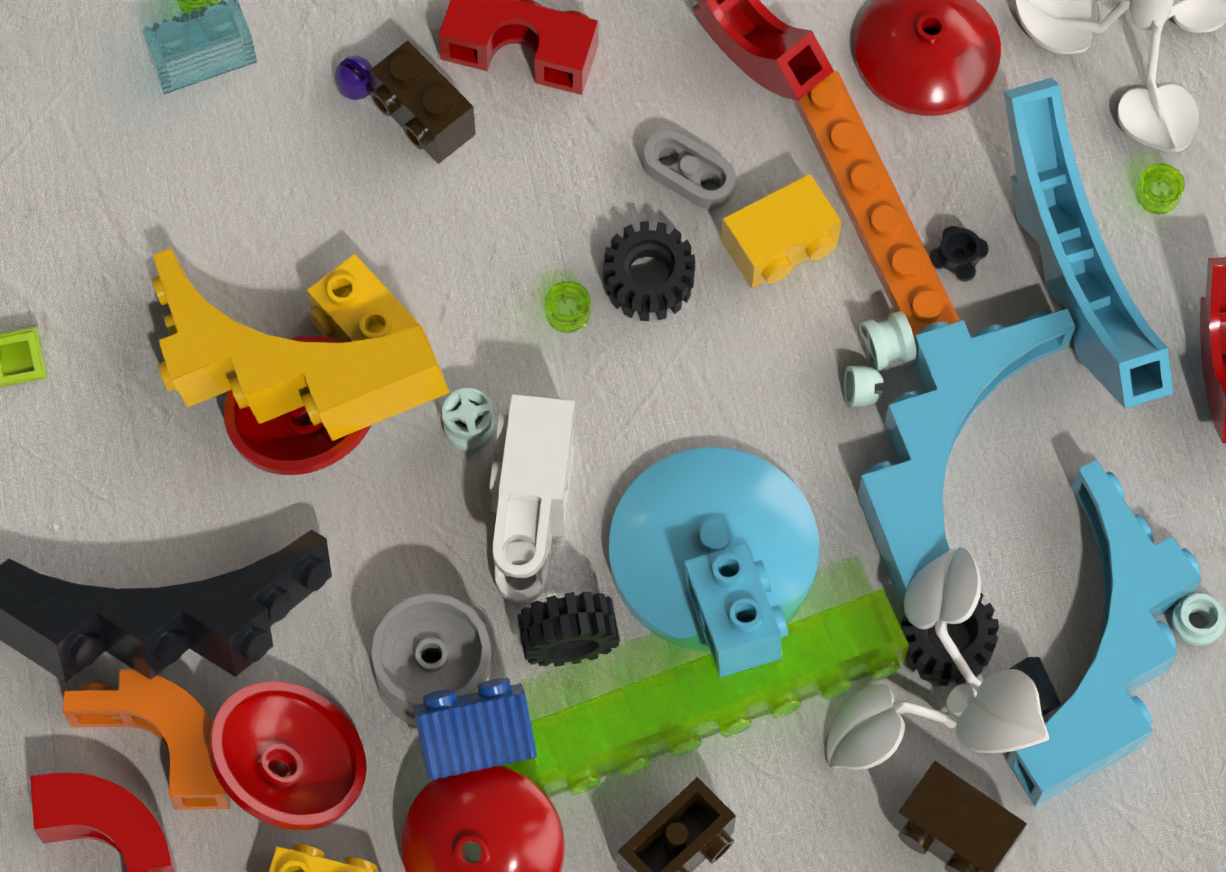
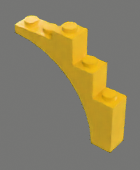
M172 248L152 255L159 274L151 278L153 288L161 305H169L171 314L164 316L170 336L159 340L165 361L158 363L157 367L167 391L170 393L177 390L187 408L232 390L240 409L249 406L259 424L305 406L312 424L315 426L323 423L330 438L334 441L450 393L422 324L383 337L344 343L300 342L267 335L232 320L207 302L189 281Z

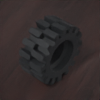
M649 221L640 222V231L637 232L634 231L631 224L624 228L623 238L616 233L611 239V248H606L603 262V280L606 295L611 294V303L616 309L623 305L624 315L632 318L635 311L641 312L640 321H649V314L656 312L658 320L667 318V309L670 308L676 314L681 310L682 300L687 303L691 297V289L694 288L695 254L691 255L692 246L688 239L681 242L682 233L674 228L670 235L666 233L667 224L658 222L657 229L654 231L649 230ZM653 257L662 260L667 265L669 274L662 283L648 286L634 281L629 269L637 259Z
M574 592L565 593V597L557 598L555 595L546 598L547 602L536 601L531 603V607H524L521 610V614L517 616L524 658L532 665L538 663L539 666L546 667L554 663V667L564 666L565 662L579 664L582 663V659L587 658L590 661L599 658L598 654L606 655L612 652L611 648L619 646L620 638L613 601L610 596L605 597L603 593H597L592 596V592H582L579 596H575Z
M980 593L979 601L972 615L962 622L968 630L969 641L959 650L975 677L981 674L984 666L988 665L997 644L998 636L996 634L999 629L998 619L992 618L995 610L989 602L985 606L981 603L984 596L982 593ZM904 612L898 640H901L902 657L908 656L907 666L912 672L919 668L923 671L921 679L929 682L931 676L939 678L938 685L948 686L949 681L953 679L956 680L957 685L966 683L949 653L937 648L929 638L928 629L915 627L909 622Z

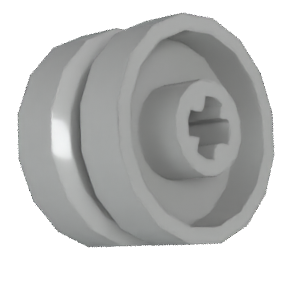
M427 593L406 598L385 614L374 632L371 657L381 699L394 716L414 727H417L413 706L424 704L423 696L426 694L447 689L455 690L456 696L478 692V684L492 680V652L486 625L472 607L452 596ZM431 660H439L438 662L433 664L427 663Z

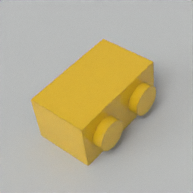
M808 174L723 218L721 242L750 287L754 288L765 281L768 284H772L782 280L792 271L794 266L809 258L811 261H817L830 254L838 244L842 220L811 174Z

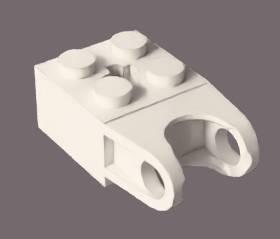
M511 394L509 413H499L496 443L499 444L498 461H493L490 478V493H493L491 511L497 512L493 539V558L496 588L501 596L511 602L528 603L537 599L543 593L547 583L553 536L564 538L576 442L575 401ZM536 574L534 584L525 590L513 589L505 580V576L528 578Z

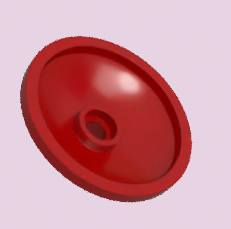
M875 0L869 5L859 20L855 32L853 53L861 79L869 90L884 103L914 115L938 116L950 114L968 107L989 89L1000 64L1001 41L992 17L976 0ZM927 28L938 31V34L929 35L923 30Z
M300 336L290 339L300 342L344 343L338 339L325 336ZM232 390L227 394L224 407L226 431L237 452L256 468L279 475L307 474L333 465L355 449L371 427L370 425L332 441L323 423L315 426L313 424L306 426L311 420L305 406L261 424L258 423L249 406L240 409Z
M265 681L248 685L232 694L223 703L210 726L208 753L218 782L227 795L240 808L260 821L290 830L321 828L345 815L360 796L366 779L367 763L359 734L348 717L335 704L309 688L281 681ZM271 770L277 772L279 776L274 774Z
M501 765L458 775H450L446 778H437L429 782L414 799L406 815L402 830L401 852L405 872H561L565 856V840L561 820L547 794L526 775ZM472 841L480 846L482 855L479 861L471 860L466 855L465 847L468 842Z

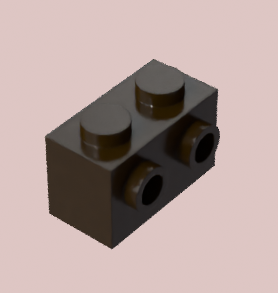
M406 41L370 69L372 84L370 96L376 107L385 116H391L403 128L413 145L420 150L424 149L438 164L476 135L474 106L409 41Z
M934 761L898 811L893 827L900 831L898 836L908 847L920 854H926L929 851L945 862L944 868L947 872H997L1021 837L1027 823L946 767Z
M696 777L617 851V869L620 872H692L705 859L713 864L734 843L731 835L734 832L736 815Z

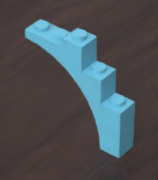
M1051 77L1004 91L1016 175L1010 178L1017 222L1040 244L1046 289L1070 312L1075 324L1073 339L1076 358L1124 409L1174 394L1168 347L1150 328L1130 297L1104 244L1087 200L1068 132L1060 84Z
M1068 309L1051 313L1050 310H1041L1027 316L1022 323L1006 328H1003L1002 325L986 327L973 338H971L964 320L950 325L947 322L933 323L915 335L917 355L916 359L912 361L925 393L922 394L921 391L916 390L897 397L892 404H889L884 423L900 464H895L894 461H884L870 467L866 474L861 475L857 493L901 607L904 606L907 588L917 573L934 559L950 550L945 535L942 495L946 465L956 439L975 409L1002 382L1030 363L1068 348L1075 329V324Z
M1097 459L1079 468L1071 489L1090 522L1101 558L1105 600L1100 639L1090 668L1077 690L1045 723L1049 740L1020 750L1010 751L1006 760L1035 807L1145 745L1153 731L1150 726L1152 718L1143 701L1137 696L1131 697L1129 692L1167 672L1178 655L1175 651L1176 641L1172 632L1162 621L1156 622L1154 618L1174 608L1182 598L1195 593L1202 581L1197 560L1187 548L1181 549L1173 536L1157 545L1153 544L1154 538L1148 523L1141 515L1136 514L1134 516L1124 501L1125 494L1121 483L1112 472H1105Z

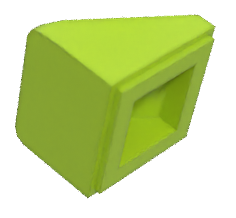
M31 325L1 331L0 387L47 378L39 326Z

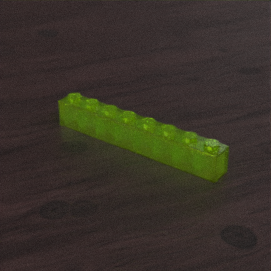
M880 589L787 624L788 636L781 638V660L720 678L712 655L708 654L531 721L537 757L515 761L511 764H503V766L510 767L529 777L549 798L568 790L571 795L582 794L597 787L601 783L600 778L618 771L623 776L635 774L650 766L652 758L671 752L672 756L687 754L700 747L702 739L720 732L722 737L734 736L747 730L752 725L751 720L770 713L772 718L786 716L798 710L802 706L801 701L819 694L822 699L836 697L849 690L852 686L851 682L869 675L871 680L888 677L901 668L900 663H903L909 644L884 590Z

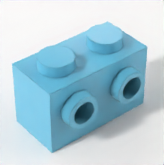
M744 543L684 561L686 587L719 677L781 660V638L788 636L785 617L779 605L770 606L765 592L771 591V586L765 565L762 560L753 562L747 544Z

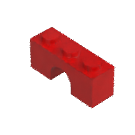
M450 0L438 35L440 57L444 61L488 71L491 60L497 50L508 44H523L536 52L534 58L536 84L582 95L598 48V20L591 19L578 11L562 12L542 7L533 0Z

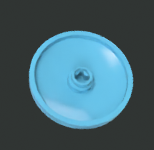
M720 447L695 448L670 455L653 464L641 473L625 491L616 507L611 522L608 548L609 566L614 585L621 600L630 613L644 627L658 637L677 646L710 652L686 587L684 561L746 543L753 562L762 560L765 565L771 586V591L765 592L770 606L779 605L786 624H788L806 602L816 577L820 547L818 528L811 507L803 493L776 466L762 458L740 450Z

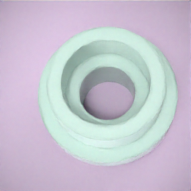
M1193 593L1178 601L1172 612L1171 620L1175 633L1184 642L1194 646H1206L1215 642L1221 636L1226 626V615L1223 607L1216 599L1206 594ZM1193 614L1202 616L1207 626L1205 628L1194 627L1189 621V616Z

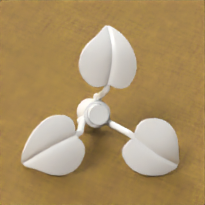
M1015 0L1018 18L1027 34L1040 46L1060 54L1085 52L1091 46L1092 32H1104L1126 10H1129L1136 26L1152 31L1146 76L1147 89H1131L1122 96L1117 107L1118 122L1125 133L1135 141L1166 152H1180L1191 144L1199 123V113L1195 100L1185 88L1177 84H1168L1158 88L1156 86L1161 31L1164 23L1172 16L1180 28L1189 32L1202 33L1217 30L1226 23V0H1121V3L1100 22H1098L1100 8L1096 0Z
M962 547L951 549L926 565L910 582L904 598V611L909 622L919 629H928L935 626L938 638L966 680V684L958 685L950 692L947 698L948 711L946 713L907 701H900L895 704L893 691L883 684L872 685L856 692L841 706L829 731L827 761L833 770L841 768L851 770L868 769L890 758L897 750L904 735L905 723L900 716L903 713H911L941 722L950 729L956 726V734L959 741L966 748L977 753L988 754L1016 751L1049 740V734L1042 717L1039 693L1032 679L1022 671L1007 669L994 673L981 682L974 676L948 634L947 623L958 624L966 621L972 615L980 598V571L975 558Z

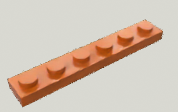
M839 72L831 73L799 101H793L894 311H902L911 326L914 339L915 335L919 334L922 329L933 323L947 322L950 325L960 322Z

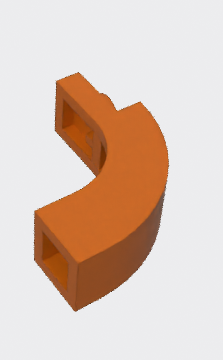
M120 669L119 690H112L111 686L105 684L89 683L81 685L79 691H64L63 713L71 727H134L146 730L164 742L170 754L169 797L176 810L230 809V797L218 782L209 759L208 735L212 720L200 703L186 690L161 676L156 675L150 680L136 670Z

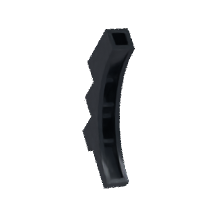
M310 530L280 551L244 568L202 581L157 588L117 589L76 584L40 574L9 558L0 565V640L65 683L85 667L90 666L105 651L150 680L167 666L175 663L189 649L236 677L252 663L263 658L267 651L273 647L271 626L285 618L290 610L312 592L319 590L332 577L327 538Z

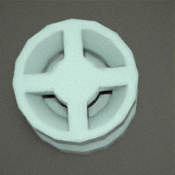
M902 311L891 313L886 321L877 323L871 319L860 323V336L865 355L871 367L877 371L887 368L891 361L897 359L904 363L916 359L917 352L913 332L908 319Z
M461 388L452 392L446 398L442 407L444 434L448 442L455 448L463 451H476L485 447L491 441L495 432L494 409L490 398L482 391L474 388ZM460 423H465L467 427L462 426Z

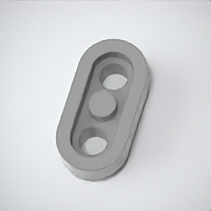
M676 130L658 131L646 141L643 157L644 168L654 180L702 208H718L725 205L732 198L735 191L736 174L733 166L725 158ZM664 157H672L677 162L673 165H664L660 160ZM706 182H713L718 185V188L710 191L704 189L701 185Z

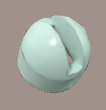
M848 366L844 375V397L848 407L869 406L875 404L882 397L883 391L875 390V384L883 383V378L876 369L868 366Z

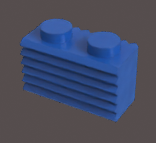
M509 678L492 679L478 684V692L462 696H456V691L452 689L435 691L423 696L424 704L413 706L428 780L446 778L450 775L478 771L482 768H491L537 757L526 696L521 683L511 685Z

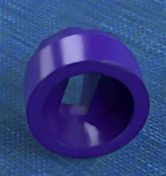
M348 56L338 65L335 72L336 86L344 97L359 100L367 97L372 92L370 69L373 67L367 59L360 56ZM352 70L358 71L366 78L361 81Z

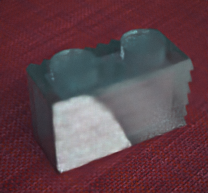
M220 0L218 5L211 3L209 8L202 6L200 11L193 9L190 15L183 12L180 18L173 16L171 21L164 19L162 24L155 22L152 28L145 25L142 31L150 61L164 94L257 62L252 35L238 0H228V2Z

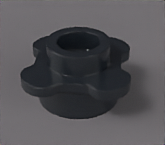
M949 226L943 230L939 248L932 250L929 258L935 269L944 268L954 273L959 281L967 282L975 277V267L980 259L988 255L989 247L987 242L978 238L973 231L957 226ZM960 250L964 255L957 257L954 252Z

